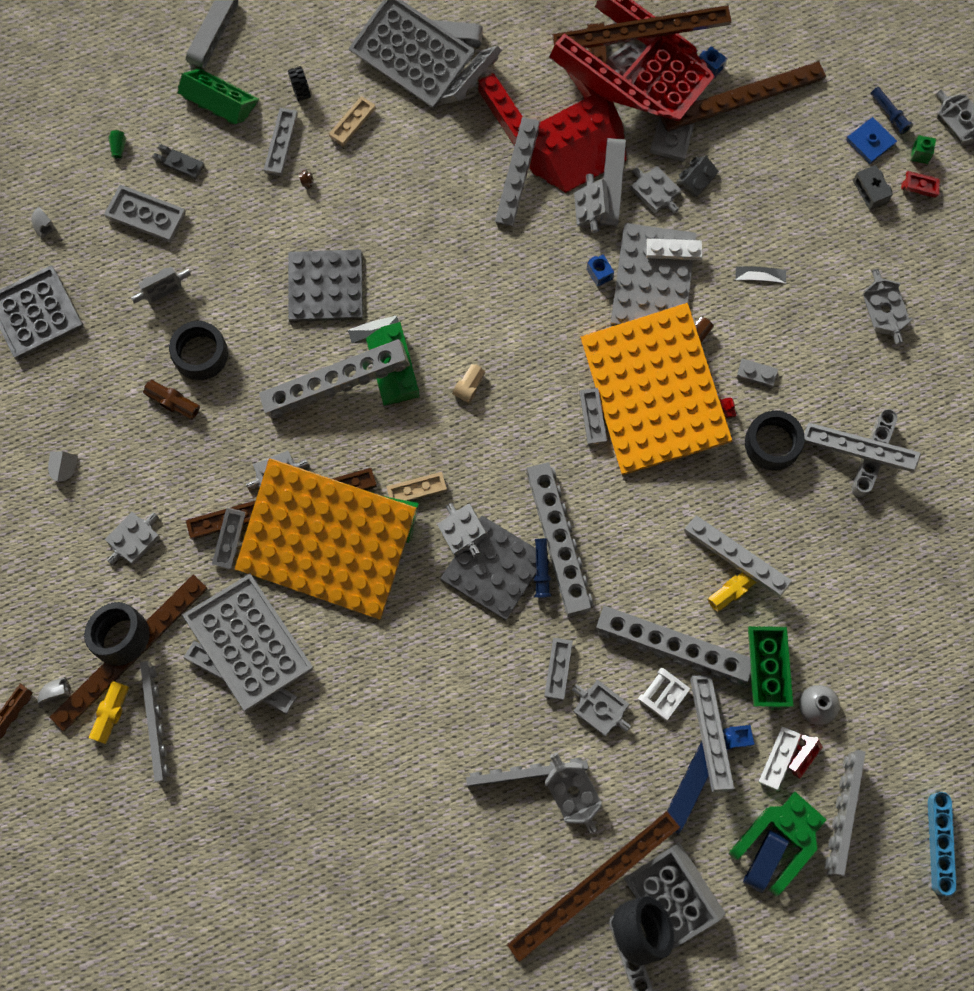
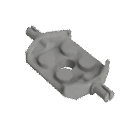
M941 89L936 93V96L942 101V106L936 117L940 116L959 137L961 146L973 145L974 104L966 95L947 96ZM961 115H967L969 120H964Z
M877 268L871 271L875 281L863 292V297L874 331L880 334H890L894 338L895 345H900L903 343L900 334L901 330L912 321V318L909 319L899 290L901 284L883 279ZM881 306H888L890 308V312H883Z
M558 753L552 754L550 758L555 768L546 778L545 785L548 786L564 817V822L584 823L590 834L596 832L597 828L592 818L602 807V802L583 765L576 762L564 763L561 761ZM575 786L579 791L573 795L568 792V789Z

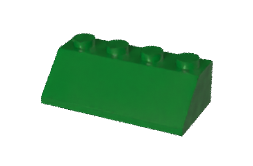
M201 68L182 73L177 93L183 96V99L197 103L198 107L208 109L215 116L223 117L234 125L244 122L259 101V98Z
M401 322L382 326L366 338L369 350L399 339L404 345L410 363L402 371H393L384 378H376L383 406L420 397ZM391 357L386 358L384 364L389 363Z
M749 626L748 639L753 707L764 710H786L793 707L787 627Z

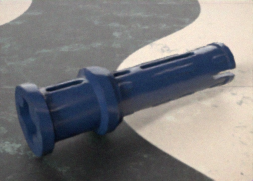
M879 86L871 91L870 95L873 96L890 117V123H894L899 129V134L903 135L912 128L913 123L906 119L904 112L895 107Z
M547 538L535 539L536 576L534 581L536 582V594H534V597H552L549 585L551 577L548 575Z

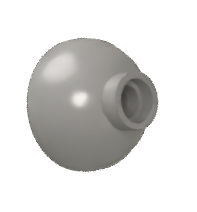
M814 685L802 693L799 700V708L802 716L808 722L815 725H825L836 718L840 703L838 696L832 689L823 685ZM819 700L825 701L824 707L819 705Z

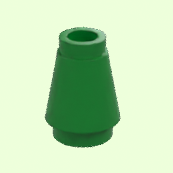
M113 130L108 136L111 157L122 158L126 136L123 131Z

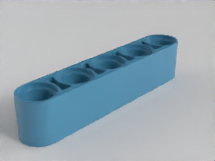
M938 792L930 795L928 798L931 884L934 893L940 896L952 895L956 890L952 800L946 792ZM937 797L943 800L942 807L936 804ZM938 817L944 821L943 828H940L937 824ZM940 838L943 839L945 842L944 849H941L938 846V840ZM941 859H943L946 862L945 870H942L939 867V861ZM941 881H945L947 884L945 892L940 888Z

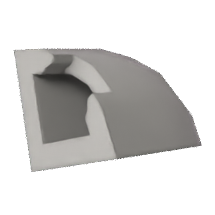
M37 207L32 214L31 223L35 232L42 239L55 230L56 227L48 216Z
M64 451L50 452L48 463L50 477L56 481L69 479L74 474L78 456Z
M66 677L45 684L40 690L38 704L69 697Z

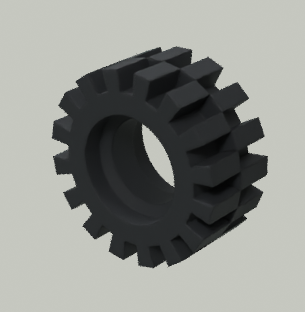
M302 66L289 69L288 75L297 101L311 98L309 85Z

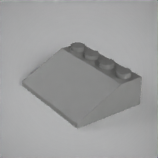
M680 842L624 878L636 898L644 896L654 897L666 909L674 930L673 949L717 923L726 915Z

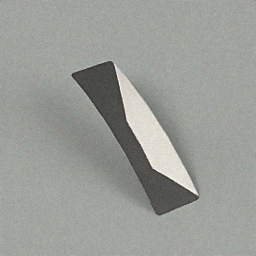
M740 266L736 267L735 280H764L786 283V270L769 267Z
M397 316L387 317L348 330L351 342L354 343L367 338L382 326L398 323L399 321Z

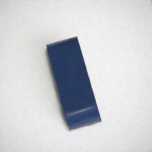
M769 830L744 877L743 883L762 894L789 840Z

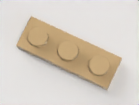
M361 96L330 131L329 137L344 147L376 109L375 104Z
M442 472L386 486L389 497L406 501H413L447 491Z

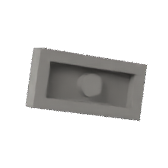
M742 358L736 377L772 388L778 369Z

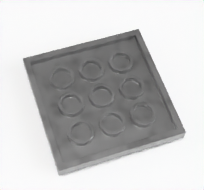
M361 249L288 252L289 322L363 319Z
M52 265L0 290V330L16 360L84 327Z
M481 516L479 520L488 534L487 537L476 545L481 555L473 558L471 551L467 550L455 556L440 580L506 621L536 575V548L486 517Z

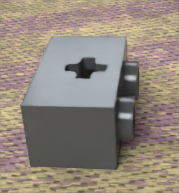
M877 165L857 172L853 179L869 210L889 203L893 195L890 185H887L884 174L878 169Z

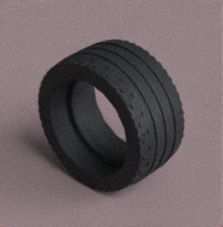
M187 322L181 325L170 339L169 352L171 360L177 370L189 379L199 381L211 379L219 374L227 363L228 347L221 332L208 322ZM196 337L213 339L217 346L216 352L206 363L190 365L182 360V349L191 339Z
M772 410L762 413L753 420L746 432V453L750 460L762 469L777 471L787 468L796 461L803 450L805 442L803 427L794 416L787 412ZM766 425H775L783 428L792 439L791 451L784 456H772L765 453L756 440L758 431Z
M112 602L99 608L92 614L84 630L85 644L88 649L101 661L112 666H123L136 660L148 645L150 630L145 618L136 609L123 602ZM131 620L130 630L125 639L114 647L104 648V639L108 631L121 621Z
M651 896L638 897L617 907L613 915V934L617 946L625 959L639 966L660 961L671 954L674 947L672 922L668 912L656 898ZM641 924H642L643 927H644V931H645V934H646V938H645V936H644V933H643Z

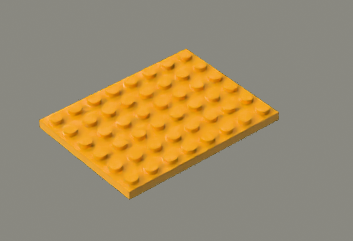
M688 303L581 336L595 387L599 390L602 411L622 475L732 442Z
M269 458L235 569L381 619L417 508Z

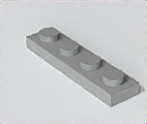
M279 109L264 167L265 174L283 175L298 116L297 110Z

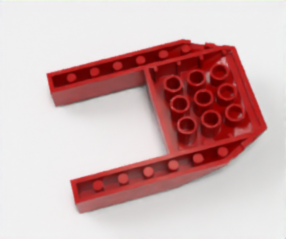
M598 0L595 5L596 9L615 23L655 17L634 0ZM565 33L555 43L549 56L551 60L605 100L680 121L715 77L711 70L707 68L704 59L701 60L698 56V50L695 45L680 34L640 40L648 47L623 76Z
M566 71L584 99L540 122L529 165V170L532 174L547 180V183L557 186L564 193L586 183V175L593 174L595 178L604 173L608 138L625 140L623 122L614 103L605 100L568 71ZM492 73L478 80V90L515 147L523 116L496 75ZM625 146L624 162L627 161L626 146Z

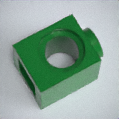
M918 135L912 146L910 161L928 164L934 155L936 138Z

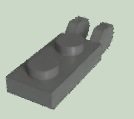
M159 144L157 148L162 153L167 154L168 157L165 158L157 153H154L152 156L155 161L164 164L165 167L195 180L205 166L204 162L174 149L171 150L162 144Z

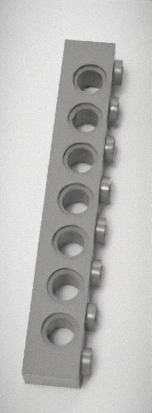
M397 339L262 391L259 395L265 414L270 418H279L284 413L297 411L304 405H313L318 400L334 397L336 393L341 391H350L359 384L365 385L375 378H384L393 371H402L410 363L404 345ZM391 357L390 362L384 364L385 359ZM370 364H373L371 370H366ZM352 371H356L353 377H349ZM338 377V381L332 384V380ZM321 384L320 388L314 391L315 386ZM300 391H303V394L300 397H297V394ZM286 397L285 402L280 404V400Z
M549 462L527 467V477L544 537L547 538V548L566 615L571 617L590 612L593 601L591 594L586 592L585 587H588L586 577L581 575L582 562L580 557H576L575 554L577 545L575 539H571L569 533L572 532L570 521L565 519L564 514H567L565 504L560 502L559 497L562 494L560 486L556 485L554 481L556 479L555 469L550 467ZM541 482H547L550 486L548 488H542L539 484ZM551 499L555 502V504L553 506H547L545 504V501ZM552 517H557L560 520V522L558 524H552L550 522V519ZM562 535L565 541L557 542L555 537ZM567 553L570 559L564 561L560 558V555ZM568 571H572L575 573L576 577L573 579H568L565 576V573ZM572 590H578L580 591L581 596L575 598L570 594V592Z
M603 606L595 629L599 636L604 638L611 636L616 638L618 643L636 645L635 648L640 651L646 652L650 650L655 652V656L664 659L666 657L672 658L673 662L679 665L689 664L696 671L703 672L705 670L711 672V676L715 678H728L730 683L738 686L748 682L751 673L750 657ZM615 622L620 623L622 630H614L612 624ZM631 630H639L641 636L638 638L633 637ZM650 636H657L660 643L652 644ZM671 642L676 643L678 650H670L668 644ZM687 650H695L697 653V657H689L687 654ZM713 656L716 664L710 665L706 657ZM726 663H732L735 670L733 672L728 671L725 667Z

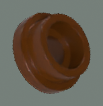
M303 170L302 173H299L300 182L303 187L310 188L312 183H314L313 175L311 172L308 173L307 170Z

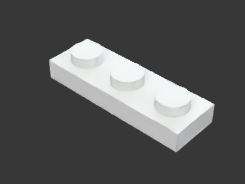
M647 238L646 258L701 260L702 240Z
M784 727L781 728L760 777V784L779 791L802 737L801 734Z

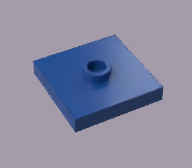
M874 117L870 118L846 138V141L869 164L897 143V140Z

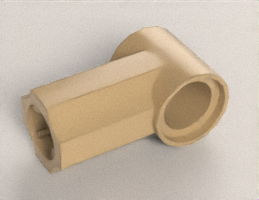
M471 364L463 379L459 380L452 395L470 403L476 394L479 383L485 375V371L480 366Z

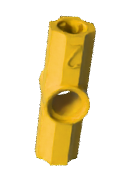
M742 572L738 576L735 575L729 579L721 589L707 600L710 606L719 612L733 600L736 601L757 582Z
M112 681L105 700L97 708V719L89 735L90 739L104 744L107 743L114 724H117L121 717L122 705L130 687Z

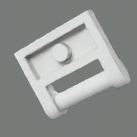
M660 668L657 672V677L646 692L639 696L638 701L667 721L691 688L665 669ZM665 679L670 683L655 703L652 702L650 699Z

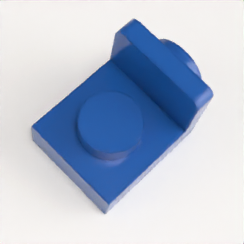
M751 725L734 726L722 730L726 750L755 745Z

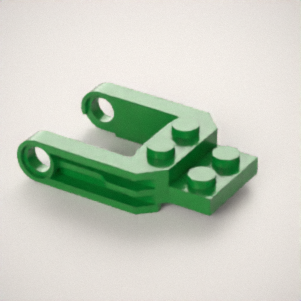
M793 792L782 806L767 807L728 854L737 861L768 824L771 823L773 828L800 849L778 875L779 879L771 888H768L777 897L817 851L815 833L827 819L797 792Z

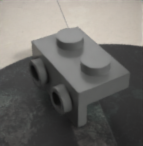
M707 156L695 157L690 162L688 169L683 170L679 174L680 178L676 183L677 185L683 184L693 197H698L719 173V170Z

